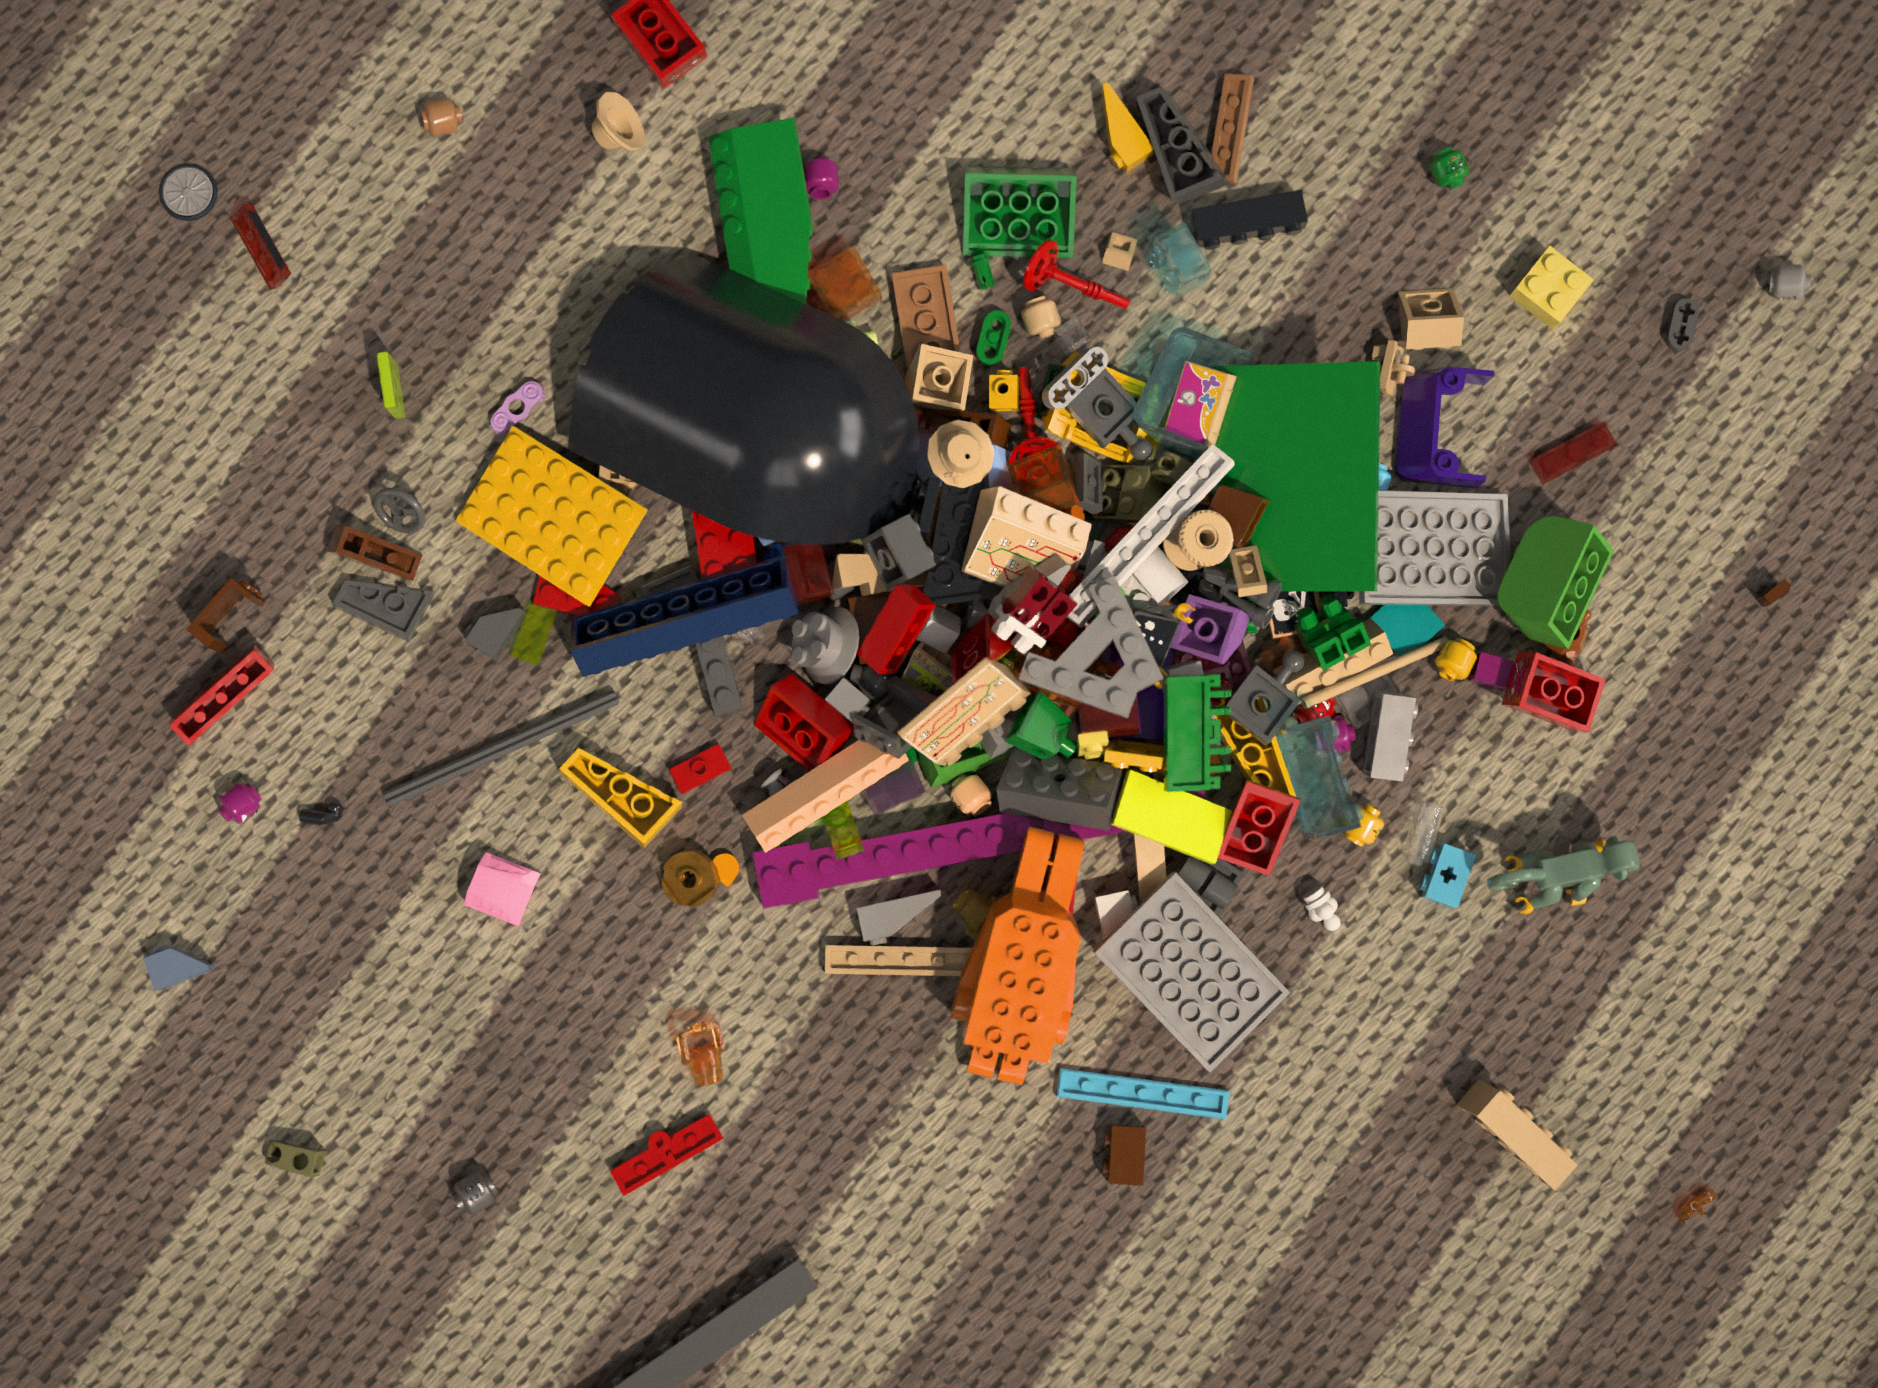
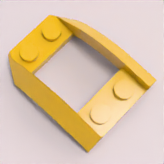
M1074 351L1061 365L1066 368L1080 353ZM1094 360V361H1091L1088 365H1084V367L1087 368L1089 365H1097V364L1095 363V360ZM1106 367L1107 371L1130 396L1143 400L1141 406L1143 410L1138 414L1132 432L1138 439H1146L1151 443L1153 448L1152 455L1145 461L1153 460L1171 409L1169 402L1161 396L1158 390L1159 386L1148 384ZM1073 370L1070 374V382L1077 386L1080 383L1081 377L1078 371ZM1064 388L1061 391H1056L1053 401H1059L1058 395L1062 391H1067V389ZM1066 408L1050 409L1047 416H1042L1046 430L1081 447L1126 464L1144 462L1132 457L1129 444L1124 448L1109 443L1106 447L1101 448L1087 432L1075 427L1077 420Z

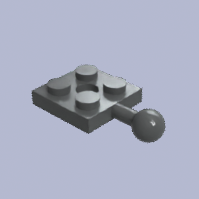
M1106 368L1065 407L1101 448L1106 447L1120 434L1131 446L1130 452L1134 459L1145 461L1152 455L1153 448L1151 443L1146 439H1138L1127 426L1143 409ZM1100 401L1108 404L1110 408L1108 416L1102 415L1099 412L1098 404Z
M1296 650L1286 652L1282 658L1283 667L1274 678L1255 665L1225 704V706L1231 707V714L1227 716L1265 746L1270 743L1301 701V699L1285 688L1283 684L1291 673H1296L1303 668L1305 663L1304 656ZM1256 698H1263L1267 702L1268 708L1265 713L1258 712L1255 709L1254 702Z

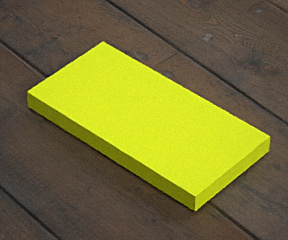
M1129 770L1126 773L1110 825L1213 865L1216 864L1232 810L1185 791L1166 792L1164 791V783Z

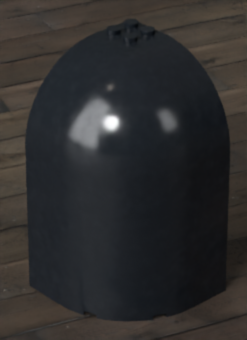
M694 254L656 267L640 276L633 282L635 287L628 294L622 292L603 316L588 344L587 349L591 350L586 366L581 364L573 397L568 450L716 523L747 535L771 541L811 545L853 541L869 536L910 513L913 507V489L917 484L916 473L920 453V435L915 407L908 388L896 366L870 337L856 327Z

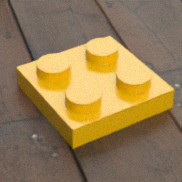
M1113 739L1105 750L1104 762H1111V766L1116 768H1128L1129 765L1140 766L1142 771L1156 772L1157 769H1162L1164 765V745Z

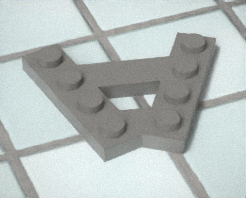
M1114 575L1088 587L1100 612L1093 622L1056 662L1028 652L1019 681L1128 719L1137 692L1164 680ZM1114 641L1124 662V666L1110 681L1086 673L1085 670Z

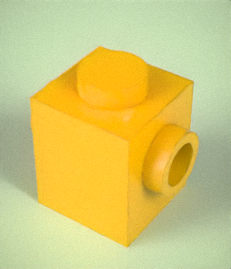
M997 370L996 375H989V409L991 412H1019L1018 375H1013V371ZM1007 387L1008 391L1005 394H1001L1000 390Z

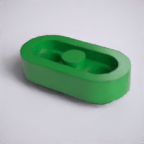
M996 310L988 313L983 322L976 355L979 362L985 366L999 364L1005 353L1011 329V320L1003 311ZM999 322L1002 324V329L996 331L992 328V324ZM986 349H994L995 355L993 357L986 356Z

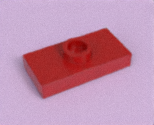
M717 744L672 767L669 771L683 795L732 770V767L720 744Z

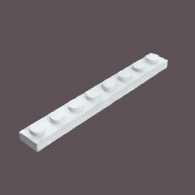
M1212 444L1070 594L1078 605L1067 618L1081 628L1098 610L1088 587L1114 575L1119 586H1121L1235 465L1234 460Z

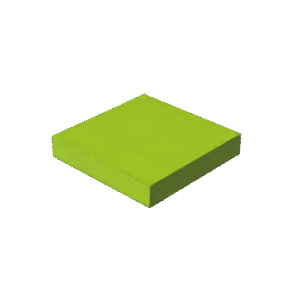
M388 352L378 353L377 361L384 407L394 418H404L406 416L398 363Z

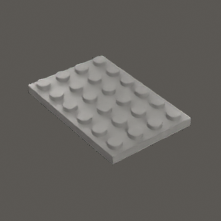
M1379 491L1377 592H1359V604L1500 606L1498 590L1502 583L1503 574L1508 570L1511 563L1508 495Z
M1174 871L1092 951L1209 1073L1290 993Z

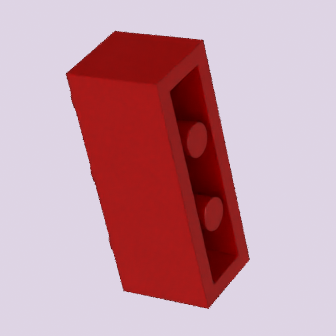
M896 585L889 593V599L885 606L877 614L871 630L863 638L862 645L857 654L878 674H896L936 604L915 585Z

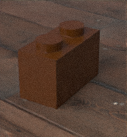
M1110 1124V1131L1105 1130L1104 1148H1109L1108 1159H1103L1102 1176L1107 1177L1109 1184L1143 1186L1146 1127Z

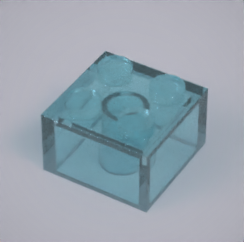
M1185 222L1155 237L1150 251L1152 255L1149 258L1156 270L1161 269L1165 279H1163V283L1170 294L1175 293L1178 299L1207 283L1212 269Z

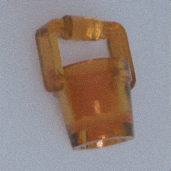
M703 1021L689 1026L687 1030L677 1034V1043L682 1063L684 1065L689 1064L696 1086H706L722 1081L724 1077L721 1054L725 1051V1045L720 1025L716 1022L705 1023ZM712 1029L715 1044H708L688 1050L687 1037H694Z

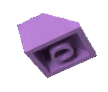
M1189 594L1186 604L1192 606L1195 611H1186L1184 617H1189L1193 621L1187 624L1180 620V625L1170 648L1224 664L1241 644L1250 618L1248 614L1240 609Z

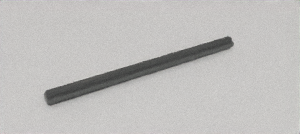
M612 690L391 788L383 793L385 801L388 805L393 806L617 706L619 699Z

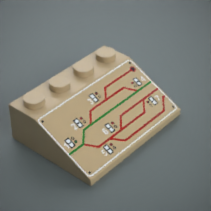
M1000 486L981 490L961 571L1004 588L1021 577L1029 565L1035 568L1053 555L1058 554L1071 566L1058 585L1066 591L1086 551L1092 524Z
M985 658L900 730L898 734L935 764L943 766L947 764L950 766L960 759V753L966 747H973L982 740V734L985 731L999 726L1005 720L1003 716L1011 709L1015 711L1023 706L1026 702L1025 698L1030 692L1022 681H1019V677L1011 667Z

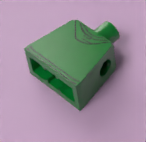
M1041 691L1026 698L1025 704L1022 706L1004 740L1006 743L1040 759L1052 757L1058 751L1069 757L1077 747V743L1066 736L1072 725L1071 719Z

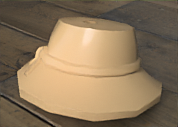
M603 93L596 101L597 117L592 123V132L595 139L606 150L624 147L627 150L640 151L646 139L637 112L630 102L618 93Z
M955 420L940 426L931 436L928 444L927 459L933 474L945 484L965 488L981 482L992 468L995 451L989 435L975 423ZM966 454H969L968 459L965 458Z

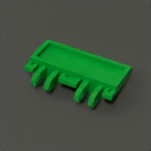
M1220 674L1164 676V791L1166 792L1219 789L1220 776H1210V773L1231 771V764L1210 763V755H1227L1231 753V746H1210V744H1220V719H1210V716L1231 714V707L1225 705L1210 707V698L1231 697V689H1210V687H1220Z

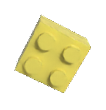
M1549 246L1509 296L1551 329H1554L1593 282V279Z

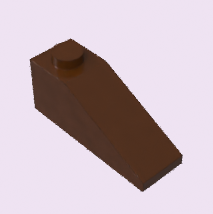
M923 408L919 434H934L940 426L955 420H961L981 426V429L989 435L992 445L1006 449L1011 424L998 414Z
M345 525L335 526L327 548L329 553L411 581L415 578L422 558V554Z

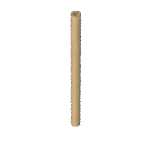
M1442 637L1301 699V704L1307 709L1440 651L1448 639Z

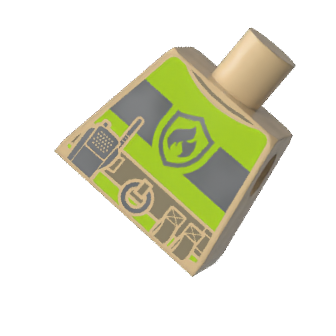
M921 642L913 652L901 679L939 698L952 687V656Z

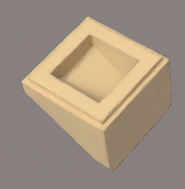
M1111 232L1102 263L1128 271L1138 239Z

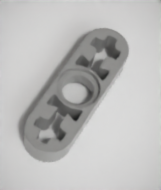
M1101 347L1084 349L1044 388L1042 392L1044 405L1049 409L1065 408L1107 367L1108 355L1106 351ZM1091 355H1096L1095 363L1097 365H1089L1085 368L1084 365H1088L1093 360ZM1073 370L1078 371L1081 377L1080 383L1077 386L1070 382V374ZM1064 388L1067 389V391H1062L1058 395L1059 401H1053V398L1055 397L1054 391H1061Z

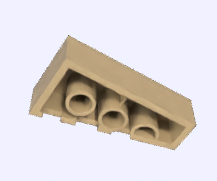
M1479 1079L1457 1105L1463 1111L1477 1117L1474 1120L1491 1135H1496L1498 1137L1496 1141L1511 1154H1516V1159L1544 1185L1555 1191L1577 1166L1570 1158L1572 1152L1560 1142L1556 1145L1551 1140L1553 1134L1543 1125L1537 1126L1531 1121L1534 1116L1523 1106L1518 1108L1512 1102L1515 1099L1514 1096L1505 1088L1501 1087L1498 1090Z

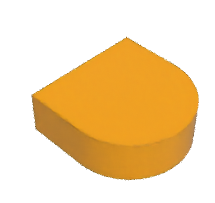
M720 854L713 859V862L717 868L720 882L730 887L739 873V862L730 854Z

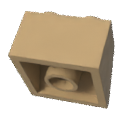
M1453 288L1398 291L1401 336L1406 349L1421 350L1433 347L1450 348L1452 346H1461L1464 316Z
M919 344L905 377V384L913 404L930 409L964 411L973 355Z

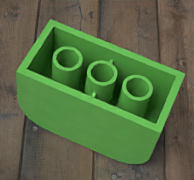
M1557 516L1542 518L1527 529L1520 544L1515 548L1513 559L1508 570L1503 574L1502 583L1498 590L1499 605L1529 639L1569 649L1614 550L1593 524Z

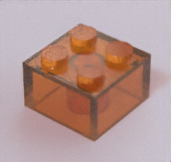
M855 246L808 271L807 278H810V287L825 313L842 321H846L882 301V293Z
M1059 444L1007 464L1015 493L1059 511L1080 503L1071 468Z

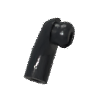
M329 803L327 805V812L302 809L299 814V820L301 823L319 826L337 822L343 816L341 815L343 807L341 804Z

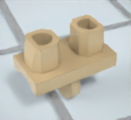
M1388 340L1387 345H1375L1372 353L1373 361L1383 363L1382 370L1380 371V391L1385 396L1394 397L1396 383L1404 384L1406 376H1413L1415 374V368L1408 365L1410 357L1403 355L1404 349L1398 346V342L1394 340Z

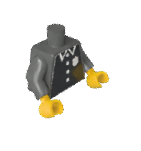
M1183 603L1179 606L1155 605L1143 607L1140 611L1133 613L1162 676H1168L1162 669V665L1180 625V621L1177 620L1180 619L1187 624L1193 621L1189 617H1184L1186 611H1195L1189 604ZM1160 682L1154 684L1158 689L1163 688Z

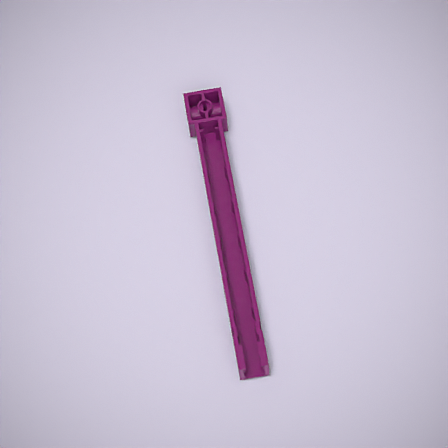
M1204 790L1185 791L1206 800ZM1005 813L811 850L809 842L773 848L766 853L764 850L753 852L762 906L763 909L820 899L819 890L1019 853L1023 846L1024 832L1027 831L1028 827L1054 832V835L1062 834L1081 837L1082 840L1128 831L1113 825L1107 831Z

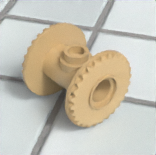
M1200 510L1187 515L1163 540V548L1167 558L1177 568L1186 571L1198 570L1203 567L1217 565L1229 555L1233 545V533L1229 523L1222 515L1211 510Z

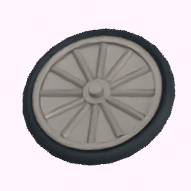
M183 164L171 169L162 179L159 190L160 202L163 208L174 218L183 221L198 220L204 217L214 207L218 195L217 183L212 174L196 164Z

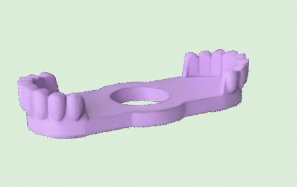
M529 381L523 384L514 394L509 395L491 418L492 430L500 436H507L512 426L527 418L531 409L539 401H544V387L540 383ZM513 400L523 401L525 404L523 413L514 415L509 411V405Z

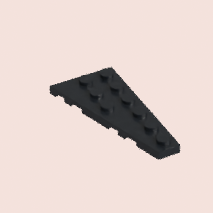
M969 454L965 455L966 459L969 458ZM988 473L981 482L965 488L947 485L942 482L931 545L936 566L927 570L923 593L936 606L993 598L1003 589L1001 586L961 571L980 492L990 488Z

